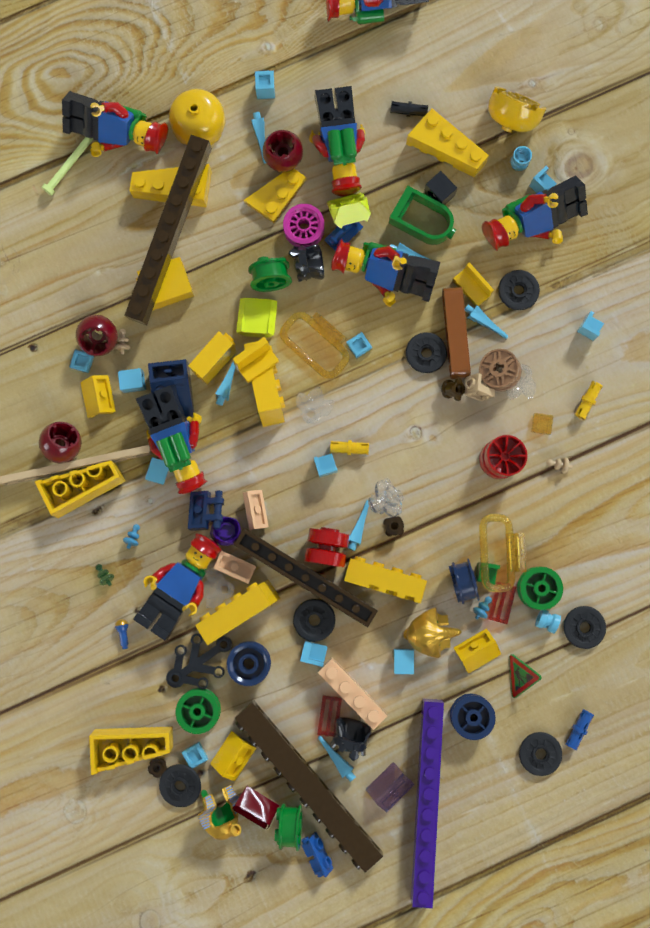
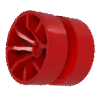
M502 435L493 439L482 448L479 461L482 470L489 477L505 479L519 473L525 467L528 454L525 445L520 439L512 435Z
M309 528L307 541L318 544L317 548H306L304 561L344 568L346 555L337 552L336 549L347 548L350 535L340 533V530L332 528Z

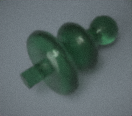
M97 564L95 568L99 571L97 577L100 578V585L108 584V586H111L114 575L109 574L107 569L103 570L101 564Z

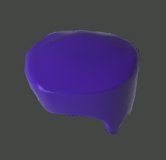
M223 516V522H221L219 530L213 529L212 524L210 531L212 540L222 546L234 545L241 534V528L237 519Z

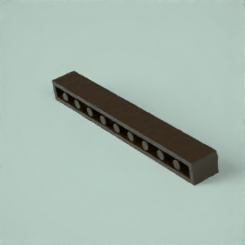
M191 135L124 315L129 320L146 326L148 324L212 150L208 140Z
M255 700L236 715V726L242 732L244 730L247 732L251 744L255 747L258 745L262 750L261 755L267 762L271 761L275 766L273 768L280 777L284 776L288 781L286 784L293 793L296 791L301 796L299 800L306 808L310 807L314 812L312 815L318 823L323 822L327 827L325 830L332 839L335 837L340 844L338 846L345 854H350L353 858L351 861L354 866L366 873L383 857L382 850Z

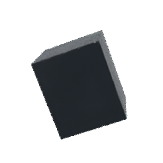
M442 171L427 182L424 193L444 205L456 195L457 187Z

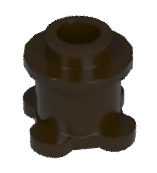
M456 378L455 382L445 380L441 386V392L447 399L454 397L455 401H460L465 393V386L461 378Z
M393 516L384 520L385 534L388 537L404 533V523L401 517ZM392 523L397 524L396 530L391 528Z

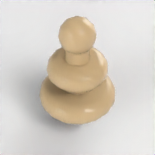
M120 329V337L117 340L120 344H117L115 349L121 350V354H124V350H129L131 347L125 344L129 341L128 338H125L126 330Z
M560 458L556 459V461L549 459L546 462L548 466H554L555 470L561 468V473L563 474L568 471V468L572 469L568 458H564L563 461Z

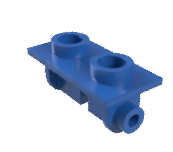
M359 222L344 225L342 229L337 226L324 241L336 251L341 239L343 242L348 243L363 226Z
M316 831L310 838L308 836L303 838L301 846L307 857L314 856L313 859L309 860L314 874L318 877H327L333 869L332 860L327 855L323 841L319 838Z

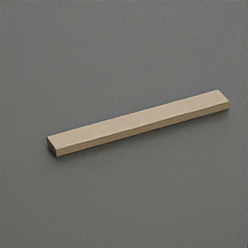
M149 445L0 476V484L4 486L68 473L74 470H82L110 460L115 463L153 455Z

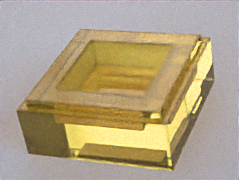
M534 413L531 432L551 435L553 415Z

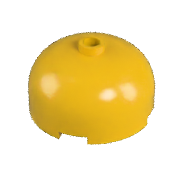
M494 87L489 99L488 109L492 119L502 125L501 129L510 133L512 130L528 132L539 125L546 111L545 107L539 108L540 103L516 92H505V88Z
M190 89L184 91L175 98L169 111V122L173 134L183 145L188 144L191 135L208 140L210 145L217 142L222 136L226 124L224 109L217 97L206 90Z

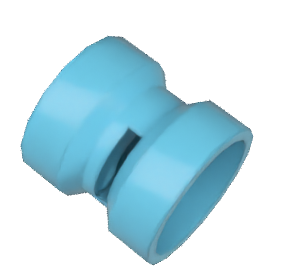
M526 146L516 148L510 161L512 168L517 171L525 170L532 158L531 150Z
M540 610L535 626L541 629L547 628L548 632L554 634L559 627L561 616L557 614L551 615L548 610Z

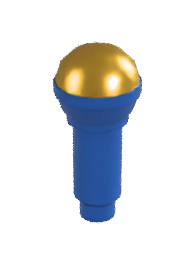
M124 619L118 620L115 623V628L119 632L122 649H128L127 629L129 625Z

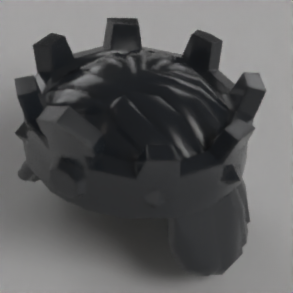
M318 244L309 247L303 245L294 246L289 251V255L295 258V270L298 273L297 279L299 282L307 281L311 278L324 279L322 251Z
M339 717L335 720V732L330 747L334 748L338 745V751L342 753L344 751L350 752L349 758L355 761L359 758L358 752H361V756H366L367 738L371 734L372 728L359 720Z

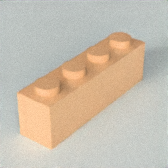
M333 657L318 670L319 675L373 730L388 716L377 702Z

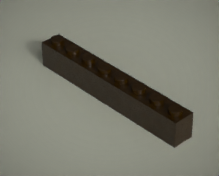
M245 528L234 543V546L367 628L378 612L377 609Z

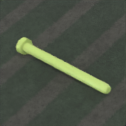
M85 137L50 182L43 184L41 188L51 196L55 193L53 189L93 141V138Z

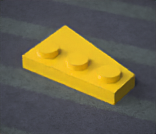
M296 169L283 172L244 199V203L275 223L307 180L306 176Z

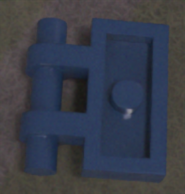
M209 491L190 492L188 529L190 531L208 530L209 522H213V529H220L221 522H223V515L221 514L222 506L224 505L223 491H215V497L212 498ZM214 505V514H210V506Z

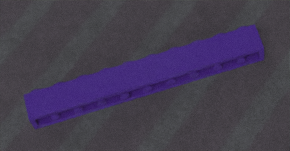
M422 699L411 886L412 907L432 909L444 702L437 699Z

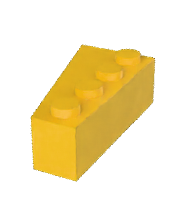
M433 108L407 135L406 145L414 146L420 149L421 152L428 153L441 162L453 165V168L472 177H475L486 165L489 157L486 152Z
M210 164L205 166L191 206L207 208L212 175ZM179 167L132 172L129 191L133 198L166 202Z
M256 342L244 344L245 350ZM276 365L252 381L258 413L263 427L285 422L282 408H285L283 396L279 397L278 391H281L279 379L275 380L274 375L278 373Z
M110 460L82 470H74L64 475H56L49 479L34 482L50 514L60 518L126 481L118 465Z
M269 579L260 584L256 582L246 588L247 592L243 595L240 592L230 598L232 602L226 605L224 602L215 608L216 612L212 615L208 612L199 618L201 622L195 626L207 645L281 599Z

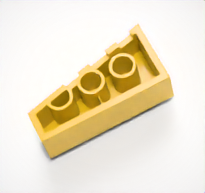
M355 556L354 559L350 558L344 581L421 604L427 580L421 579L422 575L411 572L409 576L403 574V570L392 567V570L385 569V564L374 561L372 565L365 563V558Z
M173 726L94 729L89 735L91 775L170 753L173 748Z

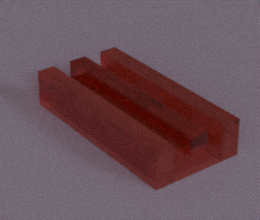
M501 582L496 583L488 620L508 624L516 586ZM500 587H503L496 617H493L500 592ZM507 589H511L504 619H500Z
M323 695L317 735L333 737L335 723L334 731L330 732L333 703L338 701L336 720L340 717L342 697ZM326 700H330L326 731H322Z

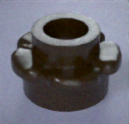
M154 758L149 762V774H152L155 778H160L167 769L165 760Z

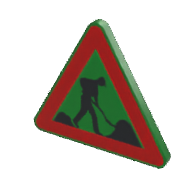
M514 654L509 656L512 697L517 698L539 682L542 677Z

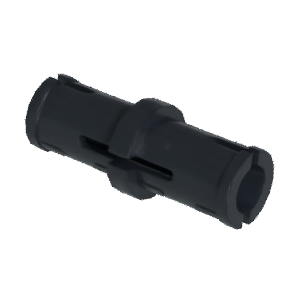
M392 101L390 113L407 115L406 117H410V115L424 117L428 113V105L412 104V101H408V103Z

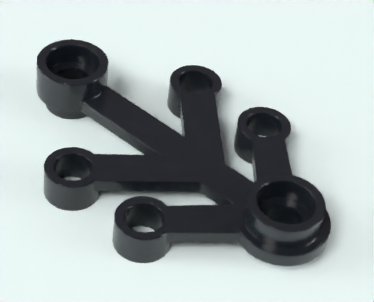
M199 633L194 634L191 637L192 648L189 664L183 669V657L187 653V647L185 645H178L175 648L176 659L174 668L166 675L168 685L173 688H179L183 684L194 685L199 689L207 688L209 680L206 677L198 679L186 676L192 671L212 674L216 678L223 677L225 669L222 666L213 667L203 664L219 652L229 651L233 645L231 638L227 636L220 637L217 640L216 646L198 657L203 638ZM195 636L200 637L201 640L199 643L194 642ZM222 641L227 642L228 645L226 648L221 647ZM179 647L184 648L183 654L178 653ZM217 668L222 670V675L215 673ZM173 675L179 676V680L177 682L173 681ZM205 680L206 686H200L199 681Z

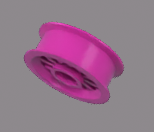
M298 204L289 209L283 220L286 239L293 246L303 245L309 247L318 244L325 230L324 218L321 212L309 204ZM303 223L309 225L307 229H301L299 226Z

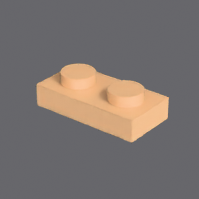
M262 490L243 492L249 530L268 528Z
M221 551L213 568L249 584L257 566Z

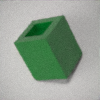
M478 562L476 582L495 585L497 569H500V565Z

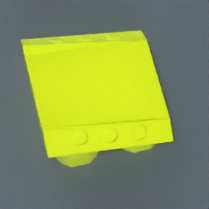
M361 192L327 201L333 221L341 229L344 225L363 220L368 222L371 215L367 197H364V194Z
M240 298L236 333L247 337L267 338L273 336L276 329L277 301L272 299Z

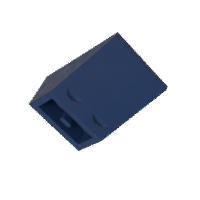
M183 359L148 363L151 392L175 384L176 393L186 418L188 416L193 418L194 405L190 368L188 367L189 362Z

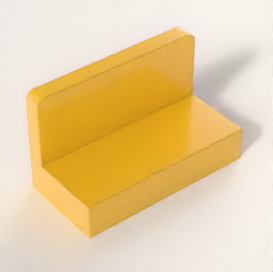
M470 262L452 280L458 287H462L463 293L475 307H479L494 292V289Z
M265 337L232 358L235 367L248 383L279 362V359L270 349L269 342Z
M94 375L81 381L88 418L98 414H112L116 412L108 375Z
M487 628L454 647V651L463 663L467 673L473 672L501 655L495 639Z
M231 731L210 764L222 777L236 781L256 750V747L242 740L235 732Z

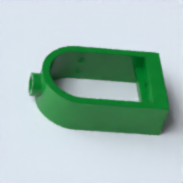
M410 186L406 187L389 217V224L429 245H438L448 238L452 239L457 230L453 228L454 217L447 206ZM412 200H415L441 214L448 223V229L443 234L430 235L403 221L402 218Z

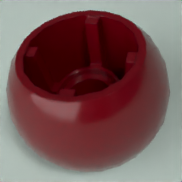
M274 131L266 138L263 144V158L267 165L275 171L289 172L295 169L302 160L303 145L299 137L291 131Z
M88 316L77 326L76 342L80 349L88 355H107L117 344L118 332L116 326L105 316Z
M53 422L42 430L38 443L40 451L46 459L54 463H66L73 460L79 454L82 440L79 431L73 425L66 422Z

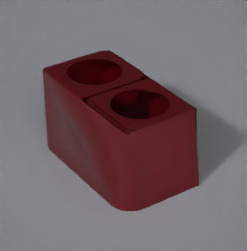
M246 786L232 809L263 829H266V827L268 829L280 805L251 787Z

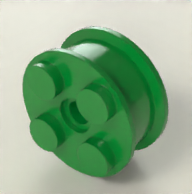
M259 257L256 262L248 267V272L252 275L251 288L259 292H272L288 287L292 283V278L288 275L290 265L286 258Z
M532 567L521 574L517 583V593L520 600L526 606L537 610H547L553 608L561 600L563 583L560 576L554 570L547 567ZM539 585L542 586V591L538 590Z
M206 688L189 690L179 699L176 705L175 714L177 722L182 729L191 734H202L209 731L217 723L221 714V705L218 697ZM199 708L201 710V714L196 713L195 709Z
M283 803L281 808H277L276 820H278L279 829H275L274 841L277 842L279 850H282L283 847H292L299 851L302 837L303 808L302 805H299L298 808L286 807Z

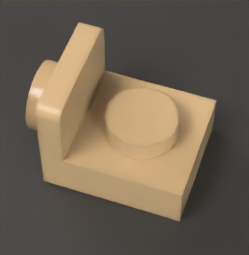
M480 373L466 377V396L479 401L495 397L494 389L487 387L486 384H481L482 375Z

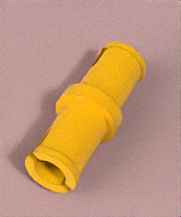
M595 381L591 382L586 394L581 397L582 401L574 414L576 417L586 420L591 407L596 404L595 400L600 390L603 388L600 383L596 382L595 384Z
M348 440V442L331 441L330 453L369 455V443L352 442V440Z

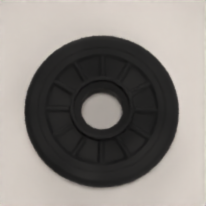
M514 270L503 276L499 283L498 292L501 301L507 307L513 310H525L535 304L539 297L540 288L537 279L531 273L524 270ZM517 285L522 286L524 293L521 295L516 294L514 287Z
M424 332L415 335L406 347V359L409 365L421 373L437 371L443 366L447 358V348L444 341L433 333ZM429 348L432 355L425 358L422 356L421 350Z
M306 600L295 610L293 616L294 628L298 635L307 641L317 642L324 640L332 633L335 627L336 618L334 611L323 600ZM311 615L319 616L320 623L318 625L312 626L309 623Z
M579 606L567 614L563 625L564 634L567 640L575 647L590 649L600 644L604 639L606 622L602 614L595 608ZM583 622H587L590 625L587 633H582L580 630V625Z
M532 733L521 743L519 749L520 762L533 775H549L556 771L561 764V746L557 739L548 733ZM538 749L546 751V756L543 759L536 758L535 753Z
M176 764L167 768L160 777L159 790L163 799L170 805L187 807L198 799L201 793V780L197 772L191 767ZM182 781L185 784V789L182 791L178 790L175 783Z

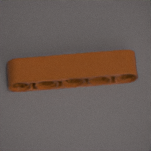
M462 287L443 288L442 300L450 379H463L471 376Z

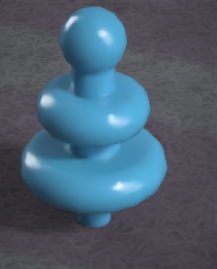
M138 524L133 525V531L127 533L129 538H123V542L128 544L127 549L139 544L135 540L139 538L137 531L140 529V526Z
M486 597L484 603L480 602L478 604L479 607L473 608V612L476 614L475 619L478 620L479 617L485 619L488 617L485 611L490 610L488 604L492 602L491 597Z

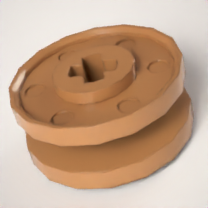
M495 349L484 355L480 361L479 373L489 388L503 392L517 385L521 378L522 369L520 362L512 352L507 349ZM500 367L503 368V372L499 373L498 370Z

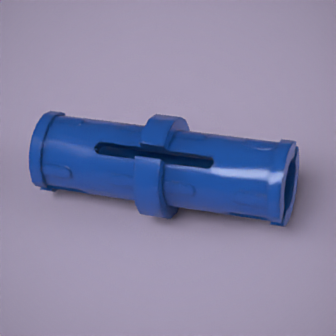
M582 709L565 743L567 746L574 750L578 749L584 735L588 733L587 729L594 714Z

